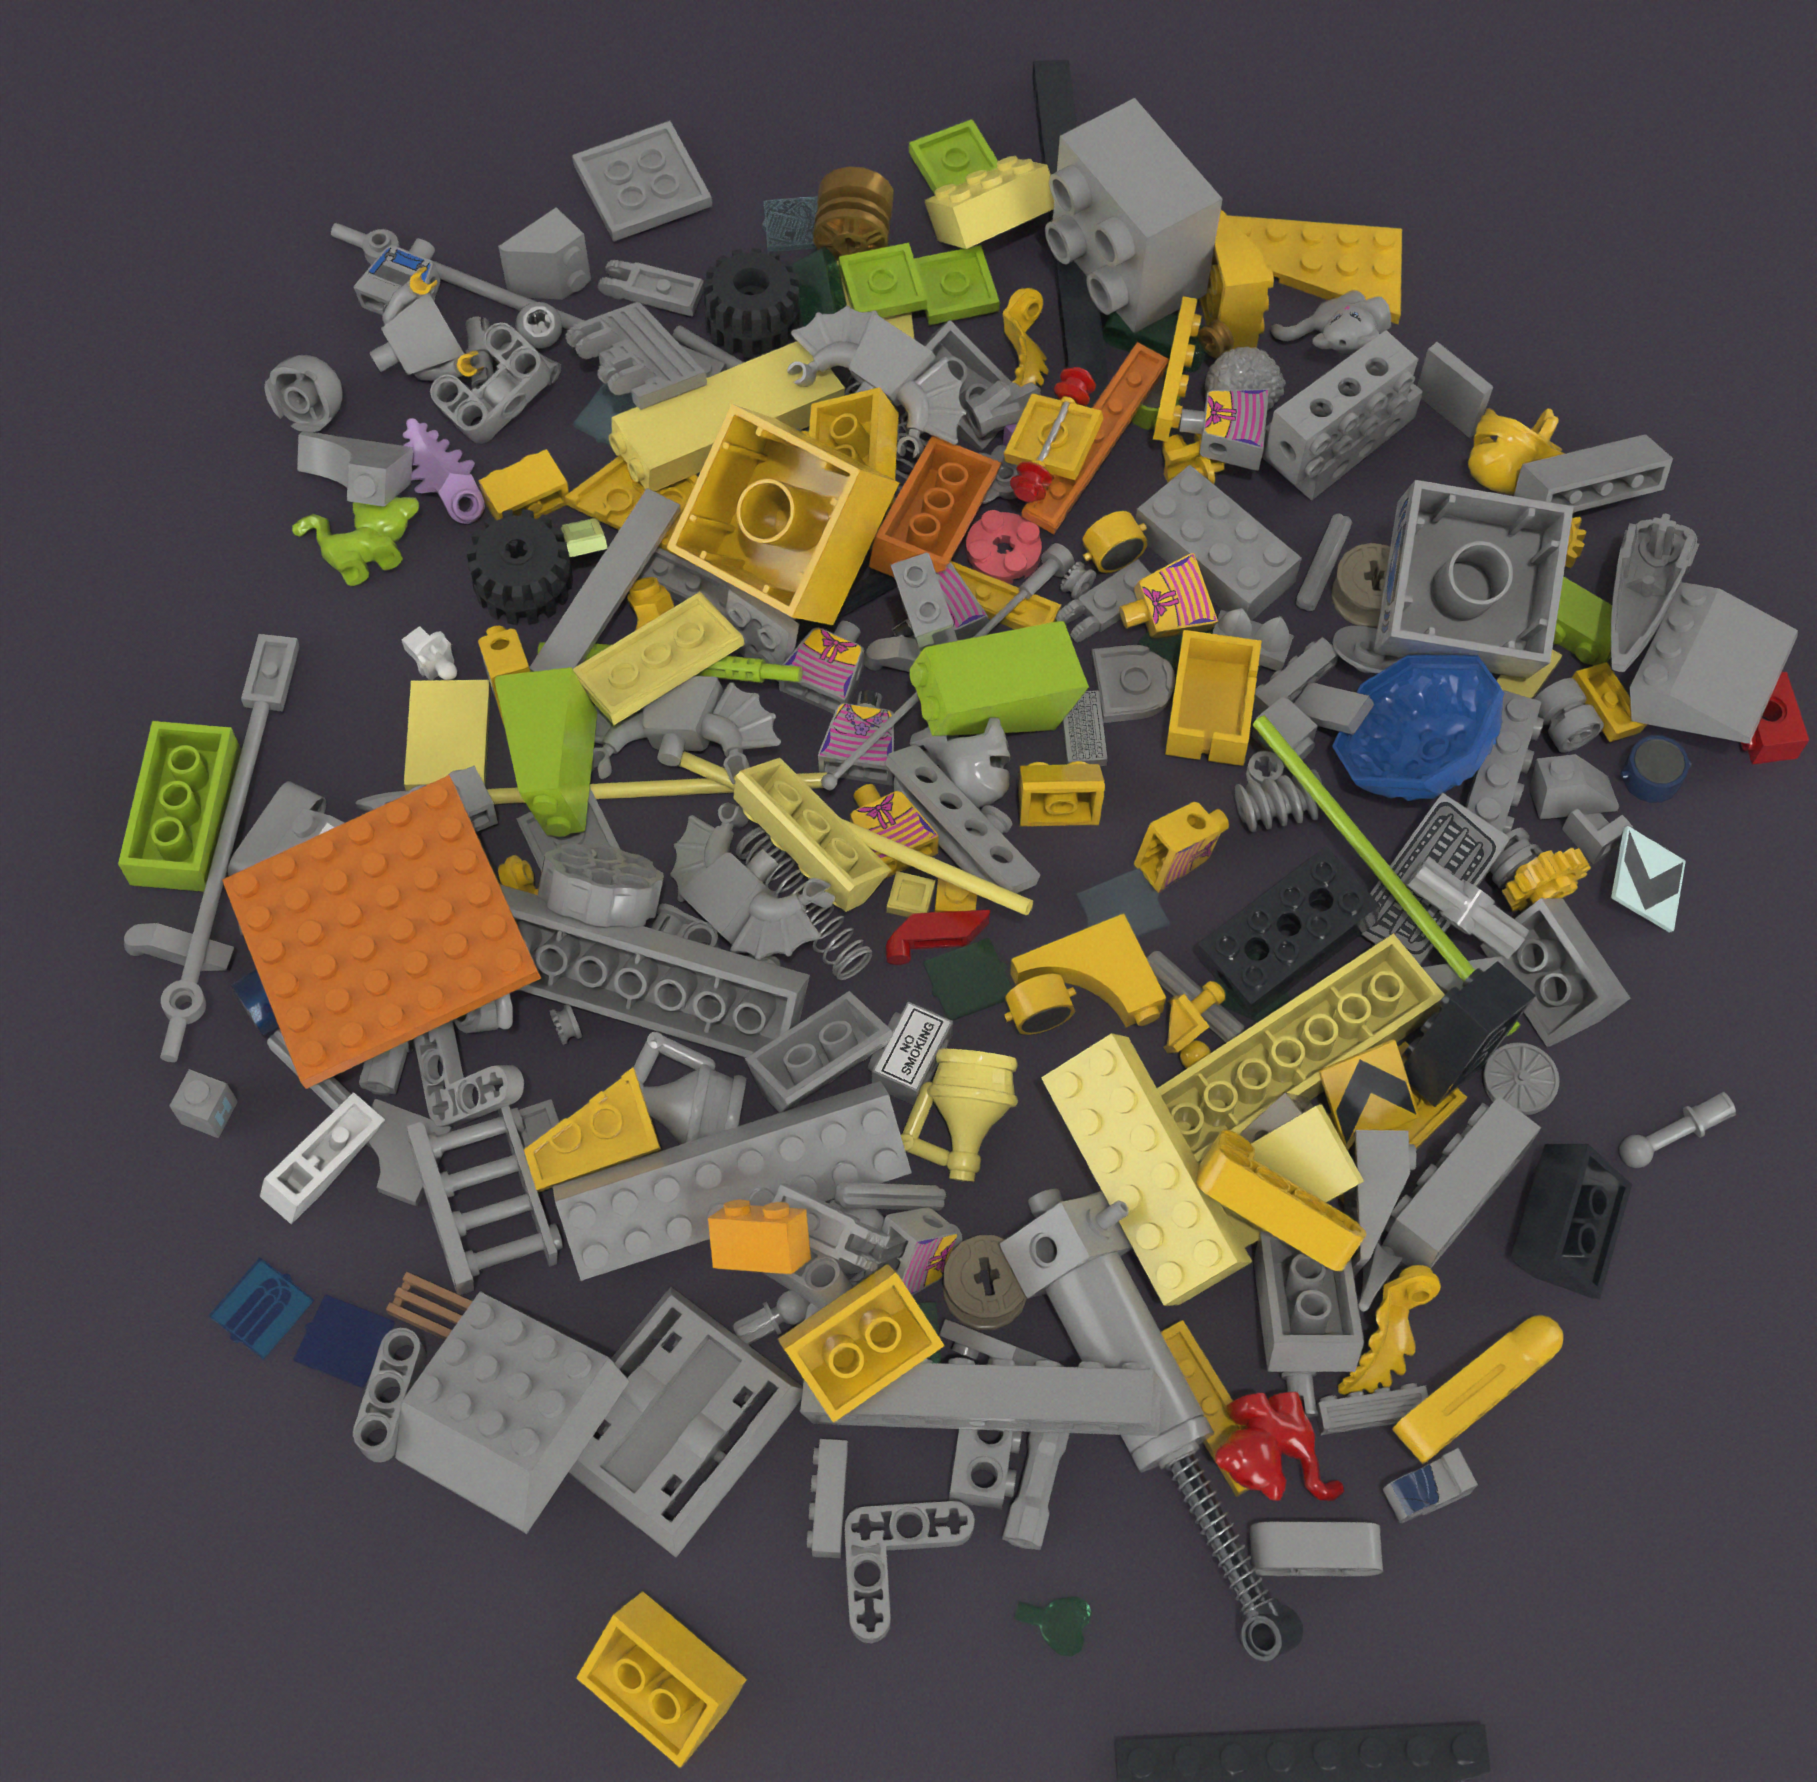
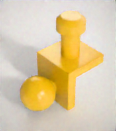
M1207 982L1202 987L1204 991L1192 1001L1185 994L1173 996L1168 1000L1171 1004L1167 1044L1163 1048L1168 1054L1177 1053L1181 1050L1180 1059L1186 1069L1211 1053L1209 1047L1204 1042L1194 1039L1210 1027L1201 1014L1213 1004L1219 1006L1225 1001V991L1217 982Z

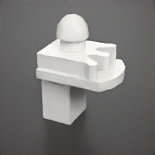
M419 626L402 639L404 650L416 661L422 676L425 675L429 680H433L437 676L443 680L455 679L457 668L454 665L455 661L451 651V643L441 631L428 635Z

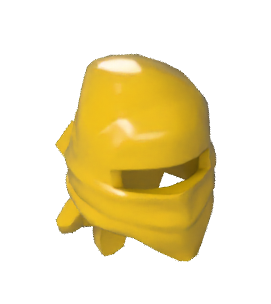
M1487 408L1476 427L1474 447L1470 452L1468 460L1471 476L1490 490L1506 495H1514L1522 464L1564 454L1559 446L1550 441L1559 421L1558 417L1554 416L1553 410L1547 408L1541 414L1535 426L1529 429L1519 421L1498 416L1493 409ZM1490 436H1498L1496 442Z

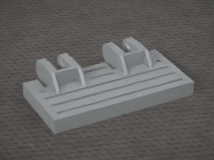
M639 301L575 324L565 334L566 342L572 348H576V353L582 359L585 358L587 360V358L591 359V357L599 356L600 366L599 370H597L599 379L608 384L609 390L614 395L619 396L632 392L633 402L640 410L707 385L704 369Z

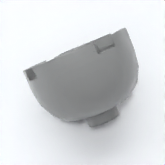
M308 355L290 357L282 361L269 373L270 378L266 380L264 387L267 401L279 418L285 415L289 420L296 422L291 425L292 428L306 432L320 431L340 410L343 396L341 382L335 371L317 357Z

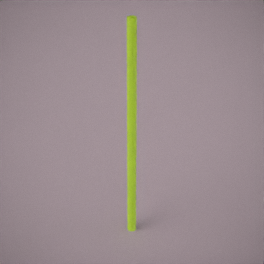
M1263 715L1255 720L1253 727L1464 982L1475 971L1472 965L1269 719ZM1518 1021L1509 1031L1507 1036L1515 1032L1521 1026Z

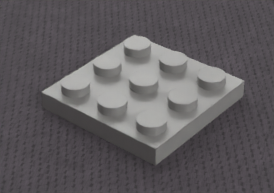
M671 121L572 155L573 165L613 242L712 207V197Z

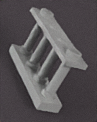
M508 1105L498 1109L500 1116L498 1118L436 1136L435 1132L427 1134L423 1121L406 1126L409 1144L458 1295L474 1291L473 1276L479 1275V1270L541 1250H544L548 1266L550 1267L557 1264V1250L563 1248L557 1225L552 1224L548 1226L538 1192L533 1182L518 1134L524 1132V1126L517 1107L510 1109ZM503 1133L506 1134L512 1156L450 1175L447 1171L439 1173L435 1159L442 1157L441 1152ZM518 1172L525 1192L524 1195L461 1214L460 1210L451 1211L448 1197L454 1196V1191ZM531 1211L537 1234L477 1253H473L472 1250L464 1252L460 1237L467 1235L466 1230Z

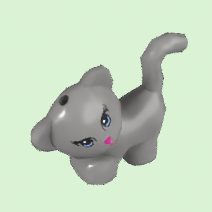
M1351 290L1338 298L1321 303L1311 317L1297 325L1284 327L1281 324H1274L1270 332L1278 340L1292 341L1316 330L1322 332L1313 338L1312 344L1322 350L1333 349L1341 354L1355 353L1377 337L1379 333L1391 328V314L1388 303L1382 297L1376 296L1366 300L1362 293Z

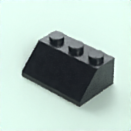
M1545 1144L1540 1162L1536 1167L1535 1179L1529 1199L1525 1204L1524 1216L1518 1236L1514 1241L1511 1258L1536 1279L1592 1299H1600L1632 1184L1589 1144Z

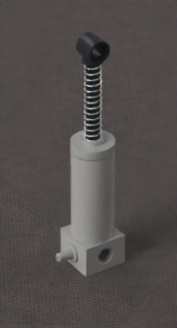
M1104 1194L1060 1202L999 1245L1027 1299L1044 1294L1048 1295L1082 1362H1098L1104 1364L1106 1368L1123 1369V1364L1141 1363L1153 1369L1162 1381L1159 1436L1121 1435L1130 1454H1132V1458L1140 1473L1157 1466L1161 1469L1167 1468V1470H1172L1174 1474L1173 1480L1178 1481L1180 1485L1178 1491L1184 1493V1502H1189L1191 1506L1190 1513H1194L1197 1517L1195 1523L1201 1525L1203 1529L1201 1534L1207 1536L1209 1540L1207 1545L1212 1546L1214 1550L1212 1555L1217 1556L1220 1561L1218 1567H1223L1226 1573L1224 1578H1229L1232 1584L1230 1589H1234L1237 1593L1236 1600H1240L1243 1605L1241 1611H1246L1241 1616L1244 1622L1241 1629V1640L1244 1648L1256 1660H1273L1300 1644L1303 1637V1625L1300 1617L1293 1609L1280 1605L1277 1598L1269 1599L1266 1594L1268 1589H1264L1260 1582L1263 1578L1257 1577L1255 1573L1257 1567H1252L1249 1561L1251 1556H1246L1243 1550L1245 1545L1239 1543L1237 1539L1239 1534L1234 1533L1232 1529L1233 1523L1229 1524L1226 1518L1228 1513L1223 1512L1220 1507L1222 1502L1217 1501L1214 1495L1216 1491H1212L1208 1484L1211 1480H1206L1203 1475L1205 1470L1200 1469L1197 1463L1199 1459H1195L1193 1456L1200 1449L1198 1445L1210 1438L1214 1431L1206 1416H1204L1197 1399L1120 1257L1133 1248L1119 1223L1121 1219L1128 1215V1207L1119 1200L1110 1206ZM1269 1626L1274 1631L1275 1639L1270 1633Z

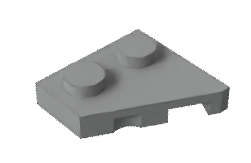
M945 1319L939 1335L955 1342L952 1348L955 1352L973 1359H977L979 1352L989 1355L988 1365H991L992 1360L995 1359L1012 1360L1017 1362L1018 1366H1035V1362L1040 1360L1052 1361Z

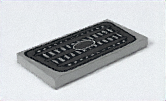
M1442 793L1390 867L1406 885L1418 866L1426 857H1429L1450 871L1452 875L1462 882L1465 880L1478 887L1509 844L1511 838ZM1379 880L1370 893L1380 904L1378 922L1361 935L1377 945L1394 933L1421 966L1434 946ZM1408 888L1445 933L1450 923L1440 915L1441 911Z

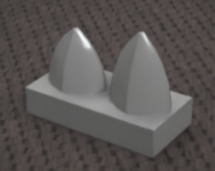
M1242 608L1229 612L1220 611L1217 619L1218 623L1215 625L1212 634L1261 640L1259 665L1276 671L1282 670L1294 635L1289 634L1288 627L1281 616L1260 624L1250 620Z

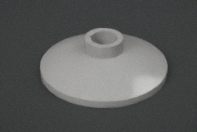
M1343 627L1335 633L1332 643L1336 653L1357 670L1364 673H1380L1402 659L1401 657L1374 653L1378 629L1372 627Z

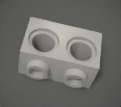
M959 1429L949 1501L1002 1509L1004 1496L1013 1497L1016 1470L1008 1469L1010 1452L1019 1454L1022 1431L998 1430L1002 1439L995 1444H986L978 1437L977 1433L979 1430ZM986 1470L993 1474L996 1483L989 1488H980L973 1483L971 1476L976 1471Z

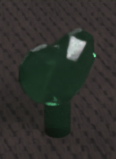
M1076 1596L1055 1600L1044 1609L1019 1601L1014 1619L1039 1626L1043 1639L1050 1648L1061 1656L1072 1657L1082 1651L1084 1644L1082 1629L1089 1623L1092 1611L1087 1601Z

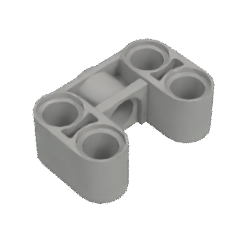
M507 323L493 324L485 332L484 345L498 363V370L478 390L476 388L472 391L469 390L453 375L440 376L431 385L430 394L435 404L451 422L475 443L482 444L493 439L512 418L520 414L526 404L545 388L550 381V369L537 350ZM511 341L506 349L499 350L503 343ZM536 365L533 371L523 374L528 366ZM458 392L454 400L446 402L451 394ZM482 416V420L477 425L470 426L473 419Z

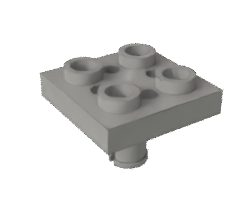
M735 586L729 589L725 618L743 635L745 645L734 652H738L747 658L765 659V662L769 664L782 665L795 650L799 624L794 621L796 618L781 612Z

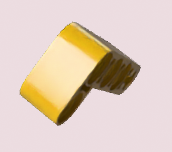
M1223 1129L1199 1165L1196 1177L1198 1187L1214 1200L1334 1271H1342L1367 1234L1364 1228L1341 1211L1254 1160L1255 1148L1253 1145L1234 1131Z

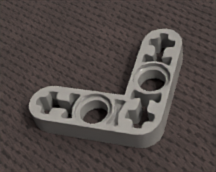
M452 1021L414 1038L430 1119L434 1121L435 1125L439 1127L462 1125L513 1104L520 1099L524 1089V1080L521 1071L513 1065L490 1066L465 1078L463 1077ZM440 1057L443 1061V1073L441 1077L439 1076L437 1066ZM503 1083V1086L499 1088V1091H496L494 1085H499ZM474 1086H476L479 1096L476 1106L472 1099Z
M946 1501L866 1506L857 1508L848 1515L844 1529L849 1621L851 1631L857 1639L865 1643H875L883 1639L890 1628L886 1551L953 1547L964 1544L973 1534L975 1521L973 1512L967 1505L962 1502ZM936 1513L935 1523L948 1521L950 1513H958V1519L966 1521L967 1525L961 1526L959 1534L956 1535L951 1534V1530L947 1526L935 1527L937 1537H928L930 1522L927 1514ZM905 1515H914L922 1522L923 1528L921 1533L911 1539L901 1536L897 1531V1522ZM883 1516H891L889 1531L892 1540H883L884 1530L872 1531L869 1540H861L860 1533L852 1532V1528L859 1527L860 1519H869L870 1526L877 1527L884 1526ZM866 1562L876 1565L881 1574L879 1581L870 1587L858 1584L854 1577L856 1568ZM882 1593L883 1600L873 1598L875 1617H883V1622L876 1624L874 1632H866L864 1624H857V1619L865 1616L864 1599L856 1602L854 1596L872 1597Z

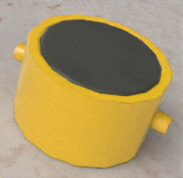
M1127 511L1113 512L1102 517L1086 531L1082 538L1083 545L1087 550V553L1083 554L1085 561L1092 559L1097 569L1104 573L1116 572L1136 561L1147 548V539L1143 533L1147 527L1144 523L1138 525L1132 514Z
M1045 974L1030 978L1015 986L1005 996L1011 1011L1004 1014L1006 1021L1014 1019L1020 1034L1031 1035L1051 1030L1066 1022L1075 1013L1070 999L1071 996L1076 995L1074 987L1066 989L1062 976L1059 974Z

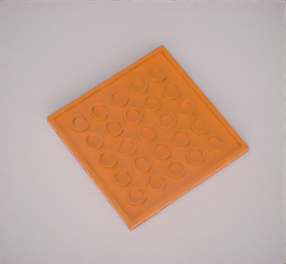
M450 775L222 879L299 1080L306 1089L541 979Z

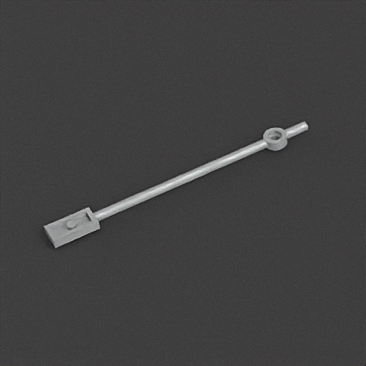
M335 223L331 229L332 237L362 248L366 260L371 265L386 247L395 246L400 248L397 236L389 230H374L366 235L338 223ZM432 261L435 263L441 280L519 311L527 304L536 302ZM557 310L563 323L562 328L569 330L573 325L584 321ZM682 346L704 369L706 378L726 370V363Z
M259 634L241 698L243 706L253 708L182 977L181 980L168 985L161 996V1006L165 1015L170 1020L160 1056L162 1060L167 1062L177 1061L186 1025L197 1021L206 1009V999L197 983L223 888L222 879L225 878L269 710L283 712L300 647L297 638ZM183 1003H192L191 1006L187 1009H179L180 1005Z

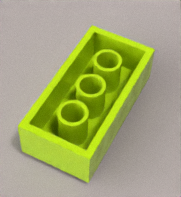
M152 721L118 862L120 869L131 886L204 892L242 751L231 727Z

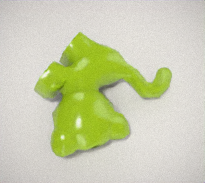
M397 496L385 507L353 502L354 524L356 530L353 532L331 535L329 520L316 514L301 518L292 526V532L294 535L302 537L312 529H317V542L321 547L322 557L341 573L348 585L355 586L364 582L369 577V570L366 564L369 561L377 562L385 571L393 569L400 564L403 558L395 542L403 536L408 520L418 511L419 502L413 497L399 498Z

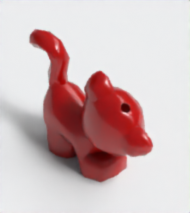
M1298 1392L1280 1393L1267 1399L1265 1393L1245 1395L1226 1405L1229 1418L1236 1424L1246 1428L1233 1431L1228 1436L1227 1441L1217 1449L1215 1459L1219 1468L1229 1472L1231 1478L1236 1483L1249 1490L1262 1491L1270 1500L1280 1501L1287 1481L1282 1473L1281 1453L1289 1458L1300 1460L1305 1488L1316 1499L1334 1501L1343 1494L1344 1486L1339 1480H1331L1324 1484L1320 1479L1319 1462L1314 1451L1315 1433L1310 1421L1304 1414Z

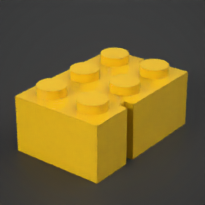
M1183 630L1165 755L1200 760L1201 753L1209 754L1208 761L1244 766L1250 734L1261 640Z

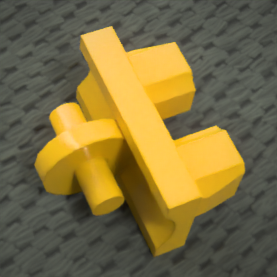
M1178 434L1170 436L1168 442L1163 441L1162 451L1165 459L1163 474L1167 482H1170L1187 466L1191 465L1214 484V473L1223 471L1224 464L1226 463L1203 457L1200 454L1201 434H1195L1194 440L1196 443L1186 445L1182 436Z

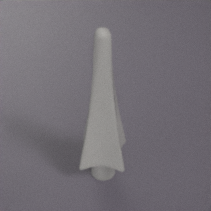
M1377 1243L1374 1255L1363 1266V1288L1359 1302V1309L1361 1311L1369 1309L1377 1292L1389 1280L1390 1274L1403 1260L1402 1257L1394 1256V1251L1388 1246L1381 1247Z

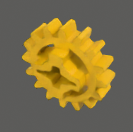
M1570 848L1564 853L1558 851L1556 854L1549 850L1539 854L1537 858L1529 863L1520 866L1515 872V880L1508 882L1502 893L1513 911L1518 909L1519 911H1524L1540 898H1563L1572 894L1578 888L1576 885L1578 884L1577 880L1587 875L1586 872L1591 867L1580 848L1576 850Z

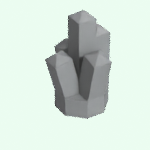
M998 380L980 396L964 404L966 416L973 431L981 438L989 433L1004 430V426L1019 422L1031 394L1040 395L1041 389L1032 382L1020 387L1015 382L1008 385Z

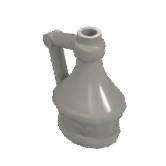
M659 1032L650 1033L633 1067L636 1071L650 1116L666 1127L680 1145L738 1127L747 1078L742 1075H736L731 1078L714 1070L715 1062L711 1058L675 1042ZM659 1053L695 1069V1071L668 1084L648 1087L643 1085Z

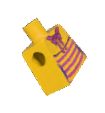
M1194 553L1188 554L1138 581L1134 587L1137 601L1119 606V613L1125 628L1145 623L1152 639L1183 635V630L1208 631L1218 623Z
M866 784L855 791L853 797L859 808L850 813L851 823L930 857L938 854L939 836L901 791L892 792L882 798L874 784ZM871 849L891 869L885 879L896 874V871L900 872L911 867Z
M1192 802L1153 821L1148 827L1134 865L1158 893L1163 891L1208 860L1220 834L1229 828L1226 815L1220 809H1214L1207 813L1200 803Z

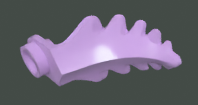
M409 418L406 422L407 430L403 433V437L410 439V441L403 446L413 447L412 466H418L412 471L411 480H423L415 487V492H437L452 519L464 524L475 522L484 511V499L473 476L470 474L475 465L474 461L458 462L463 454L461 450L445 452L450 445L447 439L437 442L439 434L436 430L426 432L428 427L426 423H418L414 418ZM467 497L470 500V508L463 512L459 509L458 503L461 498Z

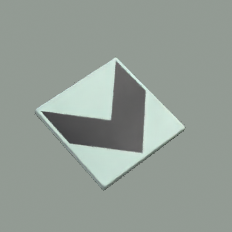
M1626 826L1623 829L1611 898L1664 930L1672 932L1675 927L1686 861L1633 828Z

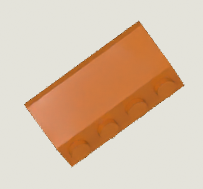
M932 435L874 537L869 567L894 577L891 568L892 564L928 553L935 572L945 571L997 476L1002 463Z

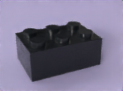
M1499 961L1485 971L1477 968L1462 984L1463 989L1459 990L1456 986L1450 989L1438 1003L1442 1011L1434 1013L1421 1027L1420 1030L1425 1034L1423 1038L1420 1036L1415 1039L1403 1053L1407 1058L1403 1065L1409 1084L1434 1107L1483 1068L1536 996Z

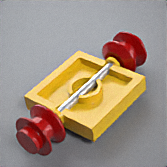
M1067 368L1061 372L1060 379L1062 382L1057 383L1054 387V393L1060 400L1031 394L1004 451L1005 462L1017 465L1016 471L1019 476L1011 478L1010 486L1014 490L1015 495L1023 501L1034 502L1044 499L1046 496L1044 487L1049 486L1053 480L1051 474L1076 480L1103 422L1101 410L1085 407L1090 401L1088 394L1095 390L1096 384L1090 373L1083 368Z

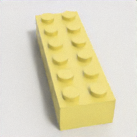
M1111 1033L1041 1077L1109 1205L1111 1206L1118 1200L1127 1205L1129 1213L1119 1223L1164 1306L1181 1305L1252 1263L1249 1254L1221 1204L1205 1194L1196 1184L1199 1164L1129 1037Z

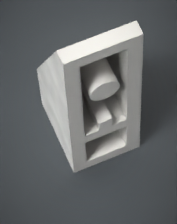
M353 1092L264 1178L260 1197L292 1224L324 1193L384 1124L385 1119Z

